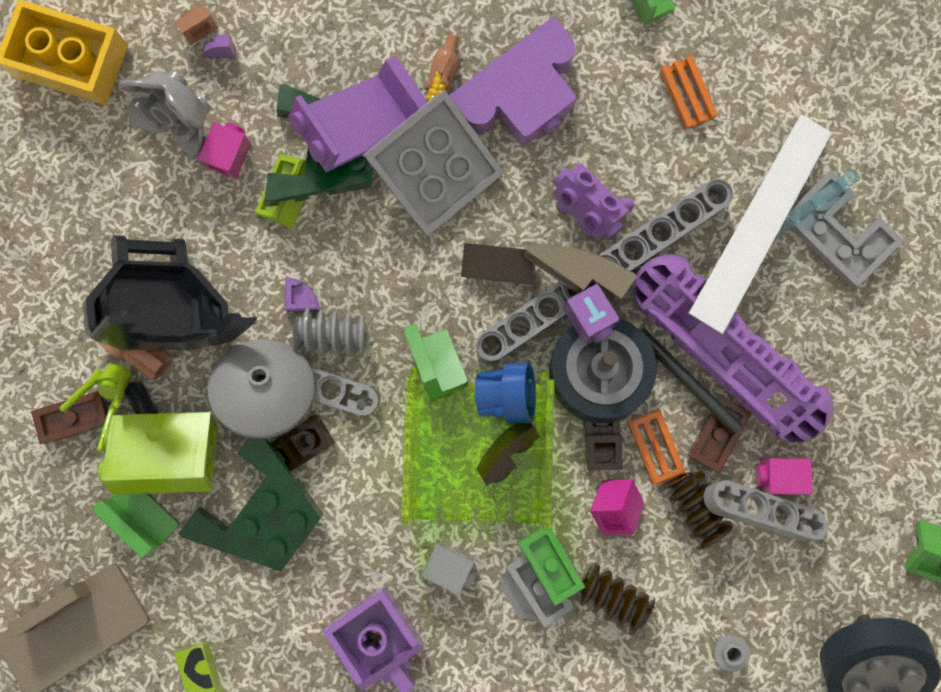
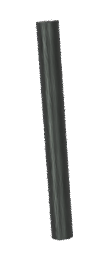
M645 328L640 330L650 342L656 359L733 435L743 427V424Z

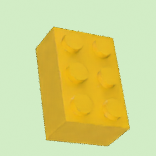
M18 0L0 46V67L12 77L107 106L128 44L114 28L24 0Z

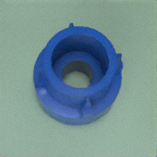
M530 362L506 363L503 370L478 372L475 382V401L478 415L480 417H505L509 424L533 423L536 412V384L532 364Z

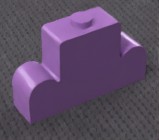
M553 16L449 96L476 134L488 132L493 127L495 117L497 116L517 141L525 146L543 132L549 135L562 124L560 119L573 108L576 95L560 75L565 73L571 66L575 53V43L564 27Z

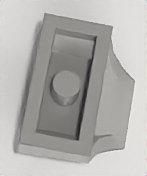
M524 554L506 566L507 574L500 588L520 619L537 621L546 628L574 609L568 598L556 606L552 605Z

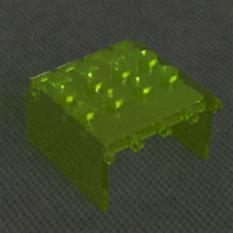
M411 367V376L406 378L401 525H409L412 518L415 520H437L438 507H444V520L472 521V508H479V521L506 522L507 509H513V522L538 523L543 529H551L554 380H548V371H541L539 376L540 384H536V412L532 424L541 438L534 441L533 446L527 451L511 455L517 468L512 470L506 479L486 486L476 468L495 440L514 423H507L505 417H480L478 415L475 401V382H468V386L430 400L423 381H418V368ZM476 369V376L477 373L483 371V369Z

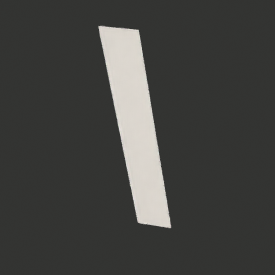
M802 114L799 116L689 314L718 332L724 333L832 132Z

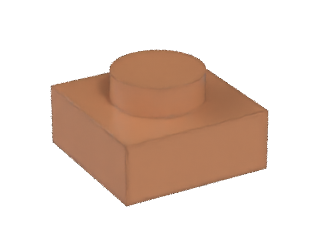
M204 4L199 8H192L186 11L182 18L175 22L190 45L218 29Z

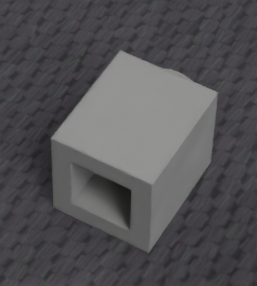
M437 541L422 571L421 577L460 595L463 587L470 588L477 569L472 567L474 564L473 558Z

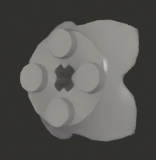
M173 70L169 71L167 75L161 72H152L140 79L124 80L118 83L121 89L134 92L128 100L127 106L130 126L156 133L173 129L175 134L173 138L176 139L180 148L192 160L198 156L203 147L204 122L211 107L204 99L196 96L187 87V81L181 74Z

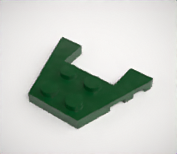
M280 84L276 108L277 117L289 118L288 115L293 102L300 95L308 105L320 100V98L288 85ZM308 147L304 176L268 172L264 199L265 206L279 205L278 202L295 199L296 202L308 200V196L322 193L334 195L369 188L372 183L373 168L363 156H360L333 170L325 172L321 164L312 158Z
M248 438L237 454L265 474L266 478L229 527L202 507H199L178 535L281 572L324 514L300 480L294 478L284 464L285 459L279 451L274 450L267 438Z

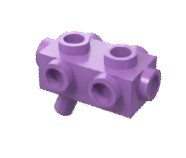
M582 163L571 171L565 168L552 182L556 189L551 195L557 200L559 209L566 214H571L581 224L582 232L588 237H594L598 242L605 236L609 240L612 239L624 227L620 221L628 211H632L634 208L631 198L618 200Z

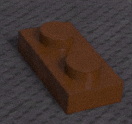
M96 391L83 395L65 412L60 411V406L65 401L31 411L39 444H49L103 427L108 413L105 398Z
M719 396L717 400L743 424V427L733 435L710 412L687 454V457L716 473L722 471L752 414L723 396Z

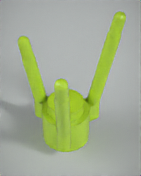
M117 363L108 364L104 371L95 369L91 378L60 406V411H67L95 384L98 385V392L101 396L112 400L97 446L99 453L103 452L105 448L104 432L110 427L111 415H116L117 408L120 407L124 392L132 378L130 370Z

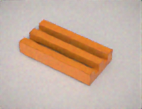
M692 55L686 57L683 61L678 60L670 66L665 65L661 67V76L685 130L715 119L718 116ZM684 68H687L706 114H703ZM673 72H676L696 117L694 119L690 117L673 78Z
M660 409L627 421L652 485L655 486L686 473ZM655 418L675 470L669 471L649 420ZM639 424L643 425L662 471L660 476L656 472L640 433Z

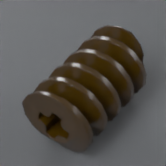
M690 471L672 479L661 488L663 490L674 489L675 492L668 500L669 502L681 501L682 504L675 510V513L688 514L682 525L683 527L695 526L689 538L702 539V542L696 547L697 550H700L722 540L732 530L733 523L729 520L722 521L724 517L709 511L704 502V492L710 484H700L705 478L704 472Z
M594 562L581 580L585 588L578 591L582 594L580 605L584 606L590 600L594 601L592 613L596 614L604 607L606 609L604 620L608 622L614 615H617L616 627L620 629L627 622L630 623L628 634L633 636L645 625L655 606V599L649 601V595L644 591L636 595L637 589L632 584L624 588V579L621 577H617L612 581V572L607 569L599 574L600 565Z

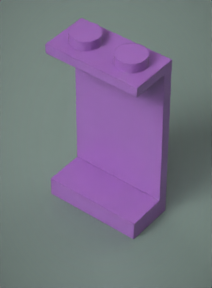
M397 56L385 60L377 76L309 105L301 95L296 97L288 117L293 130L300 134L307 143L312 158L321 164L325 172H328L362 156L428 101Z

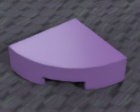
M217 35L214 37V42L206 40L203 43V58L236 59V46L230 35Z
M285 277V311L304 312L306 308H310V312H319L320 304L318 298L310 287L297 279Z

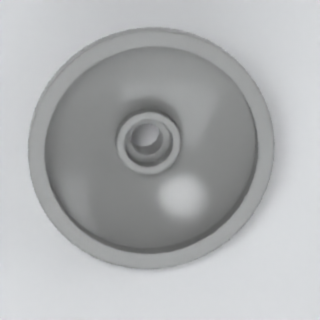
M268 339L251 340L231 348L217 361L208 381L209 403L220 423L238 435L256 439L275 437L298 425L308 413L315 392L311 367L301 353L285 343ZM257 375H264L266 377L262 382H255L253 380Z

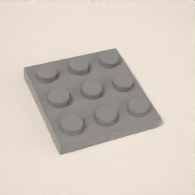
M445 90L440 91L362 155L427 237L504 174L502 168Z

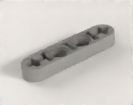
M311 367L315 383L314 401L360 416L371 415L377 410L379 396L370 386ZM262 375L254 377L258 382H262L265 379ZM330 380L337 381L341 387L340 395L333 400L326 399L322 393L323 385ZM347 385L354 386L350 393L362 396L364 391H368V398L373 400V404L365 406L363 410H359V403L348 399L347 406L341 405L347 395Z
M726 480L708 485L704 492L706 507L716 515L802 542L817 541L823 539L827 534V520L822 512L817 509ZM721 492V496L723 498L735 500L734 502L724 503L723 499L719 497L718 493ZM748 498L753 499L757 505L755 517L747 510L746 503ZM778 507L781 508L786 515V523L784 524V526L781 525L776 518V510ZM807 520V523L811 525L812 528L805 524L798 525L799 521Z

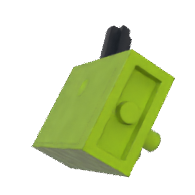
M142 382L128 384L124 393L135 414L111 415L110 427L104 432L105 458L104 461L99 463L98 467L100 482L105 485L112 495L212 492L218 426L211 412L159 414Z

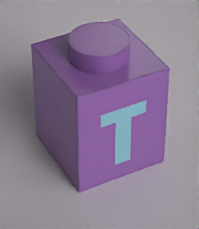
M598 283L568 299L563 307L584 344L592 339L597 344L615 333L612 328L620 320Z

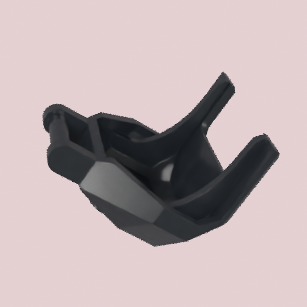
M113 235L111 240L112 268L82 303L84 331L94 341L115 347L119 351H190L233 342L257 321V317H241L236 312L228 313L227 301L197 268L188 264L185 240L175 238L168 242L127 239L124 235ZM128 253L170 255L171 262L129 260Z

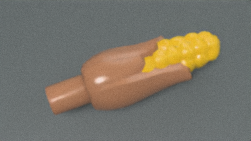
M448 34L443 49H439L433 57L429 79L424 88L427 91V101L442 90H445L450 95L451 84L458 68L456 49L459 38L455 35Z

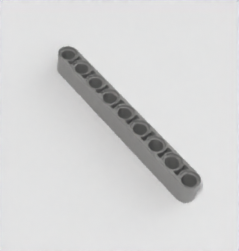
M723 179L708 181L598 256L615 262L633 272L726 208L733 199L732 186ZM707 192H716L720 196L721 203H712L708 198ZM681 209H686L692 213L694 217L693 223H687L681 219ZM652 228H661L665 231L666 241H657L652 235ZM624 247H635L639 252V259H628L624 254ZM559 281L484 331L476 342L478 357L486 363H496L566 317L567 315L563 307L566 301L572 298L567 291V286ZM544 301L552 302L557 309L556 315L553 317L543 316L539 311V304ZM515 320L525 321L529 327V332L523 337H518L511 332L510 324ZM487 339H495L500 343L501 351L495 356L486 355L482 350V343Z

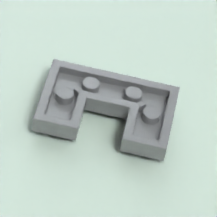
M830 170L790 209L784 223L852 289H855L904 240L881 217L875 219L855 239L833 217L855 192Z

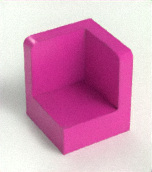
M633 479L604 480L600 483L590 513L602 535L634 534L644 501Z

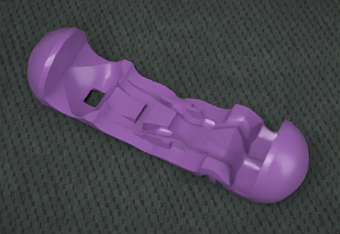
M664 254L649 260L641 267L633 285V297L637 308L656 326L664 329L663 332L666 335H670L672 340L746 407L778 439L784 442L802 443L814 439L824 432L831 421L834 411L831 393L825 385L818 387L813 385L804 377L793 359L782 357L764 339L756 334H752L743 319L736 312L733 314L723 334L689 314L707 279L694 274L688 266L690 261L687 258L674 254ZM780 392L787 400L777 409H774L767 403V400L774 393Z

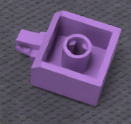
M386 584L331 621L323 629L322 633L356 685L362 691L380 679L385 684L392 680L399 692H409L415 687V681L407 669L412 666L410 658L423 650L424 642ZM370 630L373 633L379 632L382 635L379 644L376 640L370 642L367 640Z

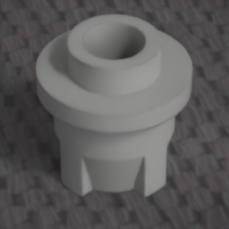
M720 635L716 638L717 642L714 646L713 655L717 664L729 672L742 670L750 659L748 644L736 635ZM733 648L732 653L727 656L728 651Z

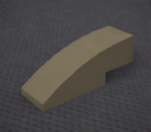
M529 244L523 256L577 294L583 292L587 285L592 287L598 283L604 295L616 304L623 298L637 278L636 274L615 262L596 254L570 247Z

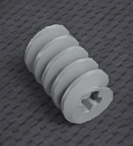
M306 308L302 317L297 316L294 322L293 349L300 350L304 343L306 351L313 352L318 344L320 353L326 354L330 346H332L333 354L340 355L345 347L347 356L353 357L359 348L361 358H363L367 336L365 316L361 314L355 324L352 322L351 313H347L343 322H339L337 311H333L330 319L325 320L324 311L319 310L316 318L313 319L310 308Z

